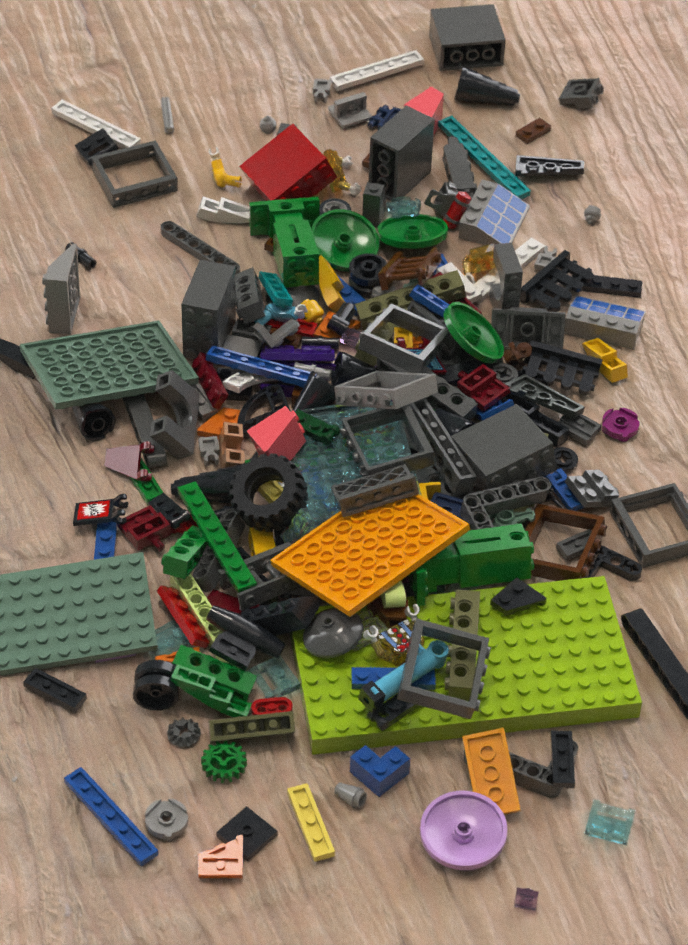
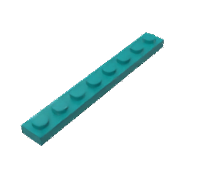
M452 115L438 121V127L447 136H454L458 139L459 143H463L464 149L468 151V156L496 183L521 200L530 196L531 190Z

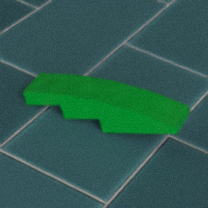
M178 664L176 665L171 681L186 693L230 717L248 716L252 703L232 697L234 690L215 684L216 678Z

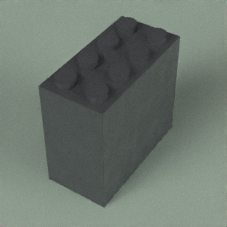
M494 4L430 9L429 37L440 71L459 70L463 67L471 69L504 65L506 39Z
M407 105L370 137L368 182L384 185L386 199L395 204L431 172L435 119Z
M205 260L199 261L181 303L184 357L195 359L200 352L207 353L212 346L223 348L227 335H230L236 320L235 266Z
M517 404L451 436L477 477L474 485L479 491L544 477L556 471L552 441Z

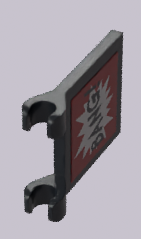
M120 494L114 499L76 503L73 526L106 522L125 524L127 518H120L119 516L125 515L123 508H127L129 503L121 502V500H126L127 495ZM114 506L122 508L121 510H118L115 513H113Z

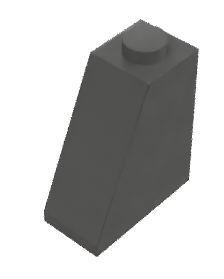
M367 182L363 192L362 216L368 219L374 227L378 228L386 208L384 185Z

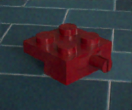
M484 364L469 374H466L463 370L458 373V377L461 380L457 382V388L466 396L473 398L478 403L477 407L482 411L487 410L510 393V387L499 381L497 373Z
M151 505L124 517L127 518L125 524H117V527L137 551L149 545H154L161 552V550L165 549V545L160 540L171 535V524L161 512L157 513Z

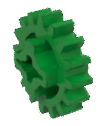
M224 740L223 744L216 741V746L209 744L208 750L204 749L203 756H201L202 771H206V777L213 776L214 782L217 779H220L221 783H224L225 779L232 782V777L239 779L240 773L244 774L245 767H247L246 752H242V746L235 747L234 741L231 744H228L227 740Z

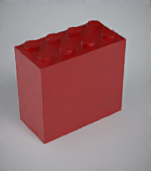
M293 123L239 166L251 186L265 201L314 197L337 178L327 158Z

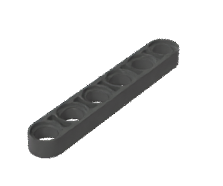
M165 221L161 224V235L199 260L210 262L223 261L221 264L235 266L236 274L240 273V265L181 226L172 221ZM166 228H172L173 230H171V231H166V230H164V229H166ZM179 236H184L185 238H184V239H178L177 237H179ZM192 244L198 245L197 247H190ZM206 252L211 253L210 255H203Z

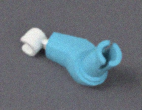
M270 303L264 308L266 316L255 320L254 323L258 322L261 325H265L271 319L284 323L290 319L297 320L298 317L303 319L307 308L304 304L296 307L285 306L281 308L274 303Z

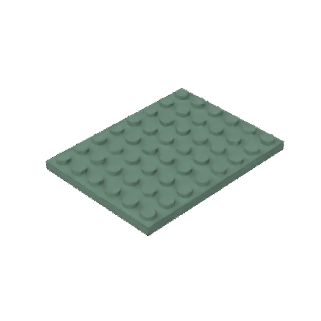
M159 320L20 344L22 355L55 410L83 406L84 404L95 402L100 403L122 397L137 396L144 393L156 392L157 376L173 370L189 385L198 384L199 377Z
M143 552L0 575V676L33 671L35 668H52L158 650Z

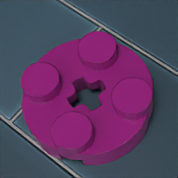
M619 408V410L614 411L609 409L603 415L602 432L612 438L618 439L621 442H627L629 438L634 437L639 431L640 421H638V416L630 409Z

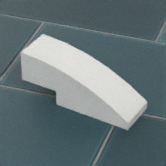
M203 196L196 217L218 223H249V207L222 197L220 202Z

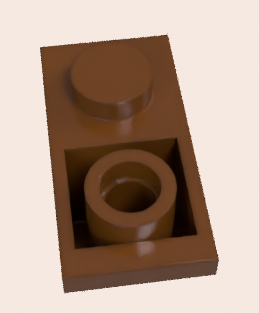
M377 597L367 605V613L385 630L396 627L400 631L401 627L398 626V623L407 619L405 609L408 607V600H406L405 607L384 608L381 597Z

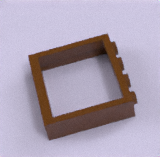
M537 504L534 510L535 520L533 522L529 521L525 531H528L529 541L533 542V545L545 521L587 530L590 529L592 532L576 567L533 559L534 570H531V576L553 581L588 577L589 567L595 561V553L601 548V539L606 536L607 525H605V517Z

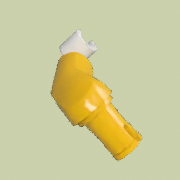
M216 147L217 152L215 154H212L211 149H209V154L213 159L211 165L216 184L222 188L226 187V185L241 187L242 183L235 182H242L241 176H231L225 172L222 159H219L221 154Z

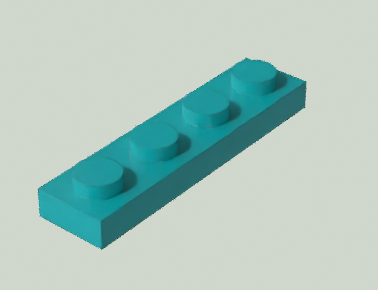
M260 271L258 278L273 303L281 308L285 306L292 307L293 299L278 275Z

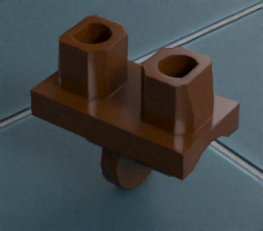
M514 342L509 343L510 349L504 352V360L511 366L519 364L520 367L524 366L523 359L528 358L532 354L530 344L522 342L516 347Z

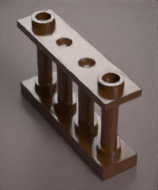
M433 247L427 256L413 258L404 257L403 251L396 252L378 273L381 290H389L395 281L418 279L419 285L423 286L441 263V254L437 251V247Z

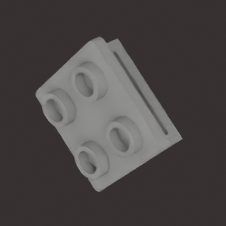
M364 92L336 100L334 105L328 106L329 112L342 128L368 121L372 117L366 109L367 95Z

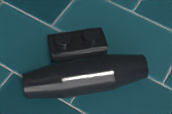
M213 605L206 617L208 622L223 632L219 633L209 652L246 671L256 654L255 651L279 658L286 645L266 628L238 613Z

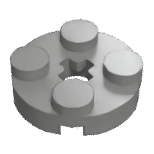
M168 799V801L163 802L157 800L147 808L145 813V826L149 833L164 841H172L175 837L181 835L188 825L186 807L175 799ZM162 817H171L170 821L167 822L162 819Z

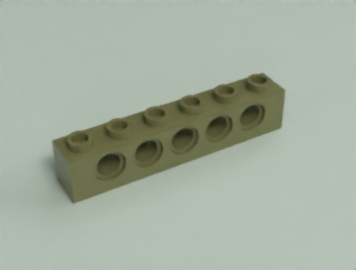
M458 270L428 279L422 286L446 303L466 297L465 287ZM419 283L356 303L355 307L363 330L365 331L372 320L374 321L376 316H380L384 308L387 309L390 304L407 310L411 300H413L409 295Z
M456 589L455 598L451 597L450 609L454 610V613H450L449 625H452L453 629L478 635L480 591ZM456 644L448 645L447 657L451 658V661H446V674L450 675L449 678H445L444 690H448V696L469 701L476 668L477 650Z

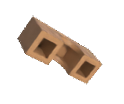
M223 423L219 436L220 468L232 467L245 462L244 451L240 450L243 440V424Z

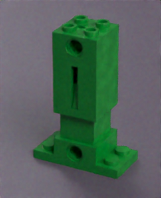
M319 196L249 202L250 235L268 234L269 238H273V254L281 281L285 287L319 284V252L311 230L314 221L320 216Z
M522 523L469 530L407 575L416 604L424 606L425 597H428L430 592H437V585L459 583L460 588L510 582L515 578L520 580L531 579V570H534V562L531 558V554H534L533 542L529 541L528 531L524 530Z

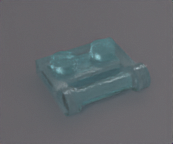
M281 656L279 658L274 657L249 669V672L257 675L256 683L265 694V698L282 697L300 689V682ZM265 672L276 689L271 690L261 676L262 673Z
M594 799L585 835L627 845L636 810L631 808L626 810L610 806ZM600 811L627 819L625 822L614 818L598 815L597 812Z

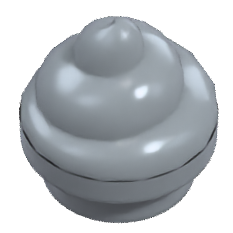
M265 116L260 121L261 130L264 133H272L276 128V121L270 116Z
M589 205L585 209L584 217L588 224L600 219V208Z

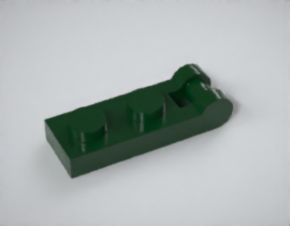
M299 409L295 412L299 418L297 423H300L305 430L304 434L325 445H329L333 441V437H337L340 434V428L335 424L330 425Z

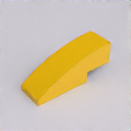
M320 255V289L327 306L336 313L342 304L345 303L339 293L344 286L330 263Z
M599 338L582 343L588 356L603 359L600 372L611 383L628 378L627 364L617 358V351Z

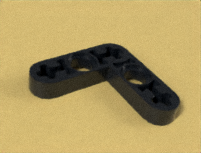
M601 545L600 550L595 553L598 556L592 565L594 568L589 569V575L585 577H594L602 567L627 580L636 581L641 577L642 566L638 562ZM617 560V561H619L621 564H620V565H613V564H611V561Z

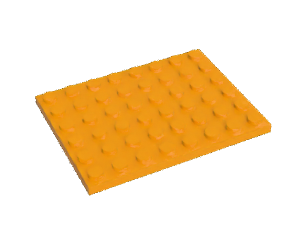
M418 494L347 517H343L341 511H339L276 555L270 562L272 567L351 617L470 530L469 523Z

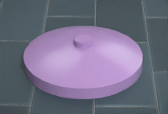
M453 791L439 796L428 805L422 815L420 836L425 850L438 863L456 870H474L488 865L502 852L507 839V822L499 806L488 797L472 791Z

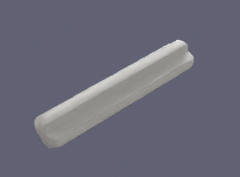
M162 97L161 107L164 129L167 134L173 133L174 126L170 98Z

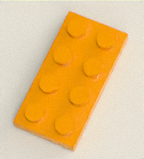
M499 728L462 736L473 792L491 799L499 806L504 815L521 812L505 729Z

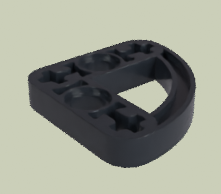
M271 384L261 389L242 407L238 417V424H243L244 439H250L247 433L248 429L284 406L290 410L280 384ZM266 400H269L272 411L250 419L256 408ZM283 402L282 405L275 406L276 404Z

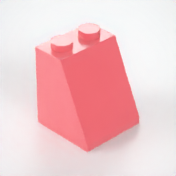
M431 86L404 104V107L407 105L435 119L434 135L438 129V121L442 120L444 94Z
M284 406L247 430L258 455L266 453L269 456L273 453L277 454L278 457L282 455L289 461L293 459L306 442L303 435L305 430L300 423H297L299 418L294 410L290 412Z

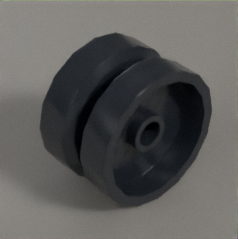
M367 253L354 257L349 264V286L363 298H370L372 289L381 286L378 273L387 264L386 260L381 256Z
M149 660L139 664L135 669L134 701L142 708L156 711L166 710L176 705L179 698V686L171 681L176 666L163 660Z

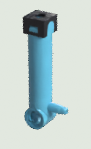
M434 640L427 649L419 644L411 684L431 670L439 669L445 665L449 648L444 641ZM404 664L378 681H370L361 687L358 699L371 713L381 708L384 701L399 692Z

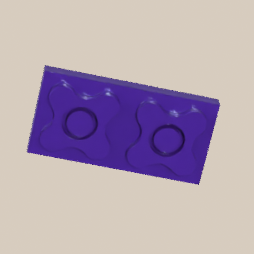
M265 345V348H261V359L273 361H335V351L331 349V346H301V349H295L292 345L278 346L276 348Z

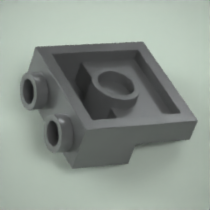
M599 78L572 79L566 84L559 97L560 104L569 105L575 103L577 109H590L594 104H598V97L600 94H603L604 87Z
M585 470L582 476H567L565 480L566 485L584 508L611 507L612 499L620 496L618 489L610 484L608 476L604 475L600 470Z

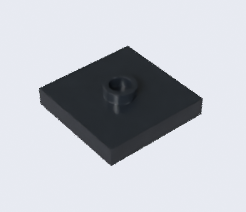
M246 806L216 832V836L226 844L235 840L237 836L243 835V858L249 861L278 835V831Z

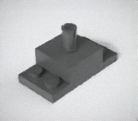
M492 308L491 325L500 336L503 346L509 347L508 344L514 342L517 347L522 342L530 344L532 340L563 349L566 313L548 312L547 309Z

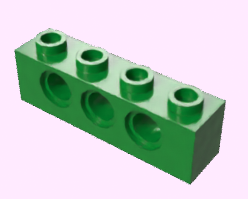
M192 525L184 532L180 539L178 538L176 544L170 547L168 553L163 555L161 561L163 574L186 579L196 568L208 544L199 527Z
M180 645L172 662L175 666L178 664L215 677V684L234 690L232 697L248 701L257 675L249 671H244L230 663L222 662L210 655H205L183 645Z

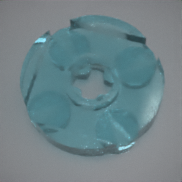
M396 197L391 199V203L389 201L386 203L387 212L392 214V218H401L407 215L416 217L419 216V211L421 210V201L417 198L413 201L411 197Z

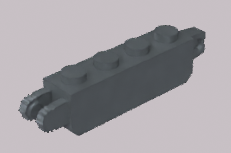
M451 136L448 138V144L443 147L444 154L442 159L448 182L454 183L458 192H466L470 198H473L477 190V184L474 183V173L471 172L468 151L464 149L463 143H459L456 137Z

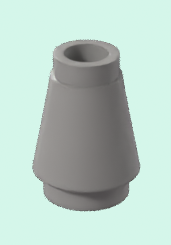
M339 782L334 790L336 795L353 808H361L367 799V793L360 787Z

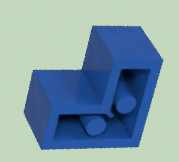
M365 745L350 756V772L380 797L409 774L410 758L396 746L380 758Z

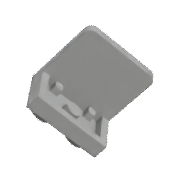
M290 319L271 335L258 322L252 327L255 330L253 334L259 341L271 348H276L284 342L283 339L287 335L292 336L295 334L300 324L294 319Z

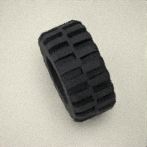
M265 453L260 454L259 458H255V456L250 458V462L247 464L244 462L240 466V471L236 470L233 475L235 480L230 482L232 490L229 491V497L231 498L233 508L246 525L250 528L254 527L255 530L260 532L263 529L266 532H273V529L279 531L285 525L290 526L293 524L292 520L298 519L301 516L300 511L306 507L304 501L308 500V488L302 474L292 461H289L282 455L278 457L277 454L271 453L267 456ZM274 480L284 482L283 492L277 500L267 505L253 503L256 491L264 483Z

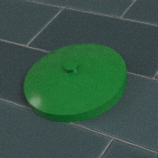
M345 209L330 210L321 214L312 225L311 230L319 256L322 255L333 269L349 272V264L354 257L366 253L377 255L379 236L375 227L368 219L354 211Z
M405 214L394 216L381 222L378 226V236L383 243L393 247L407 249L425 248L444 241L448 236V225L442 219L434 216Z
M453 302L444 310L443 317L447 329L456 342L471 356L488 364H494L503 357L504 346L500 336L489 321L478 311L461 302Z

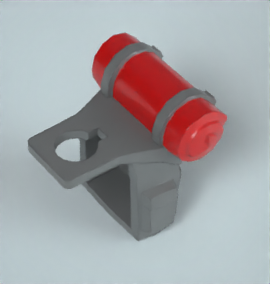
M444 182L439 191L431 189L424 204L441 214L448 228L455 229L460 224V219L465 210L470 206L472 198L466 192H458L454 183ZM437 195L434 204L431 203V198Z

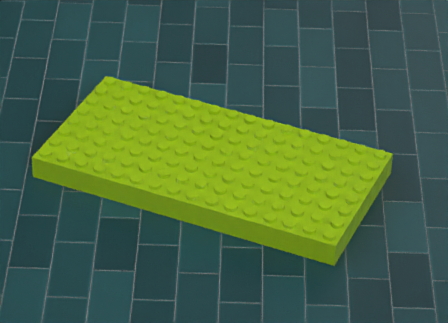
M605 576L527 584L547 598L546 604L542 606L539 603L534 604L528 610L516 611L506 616L490 605L491 599L505 587L470 590L480 591L478 635L489 638L488 647H491L489 658L485 659L484 664H487L486 674L484 677H481V682H484L481 695L478 694L477 698L480 700L478 712L474 711L471 719L418 706L386 730L381 731L375 721L372 722L367 718L369 710L358 699L360 689H352V667L398 668L405 663L408 649L402 653L396 651L385 638L379 637L380 633L384 632L385 629L367 613V605L356 613L363 623V633L365 630H368L372 635L369 627H377L378 635L376 638L384 651L381 654L378 653L371 640H366L362 633L357 645L349 652L334 658H319L312 655L306 649L303 642L304 629L289 632L312 755L360 750L365 745L369 748L456 739L462 738L465 735L504 728L505 733L639 718L642 700ZM456 592L430 594L428 597H425V605L418 606L419 613L416 615L417 619L453 628L452 625H449L450 613H454V610L450 609L451 597L455 598ZM414 596L406 597L410 612L414 613L413 605L416 604ZM320 606L315 615L323 610L334 608V606ZM407 616L409 621L407 626L412 631L414 625L411 618ZM387 632L391 638L395 637L397 639V644H402L401 638L396 637L397 633L389 634ZM402 633V638H406L409 642V638L406 637L407 633ZM421 635L420 644L427 649L429 644L437 639ZM477 650V652H476V663H477V658H478V653H479L478 650ZM446 662L443 667L435 669V690L428 691L448 696V690H444L445 678H449L450 675L446 674Z

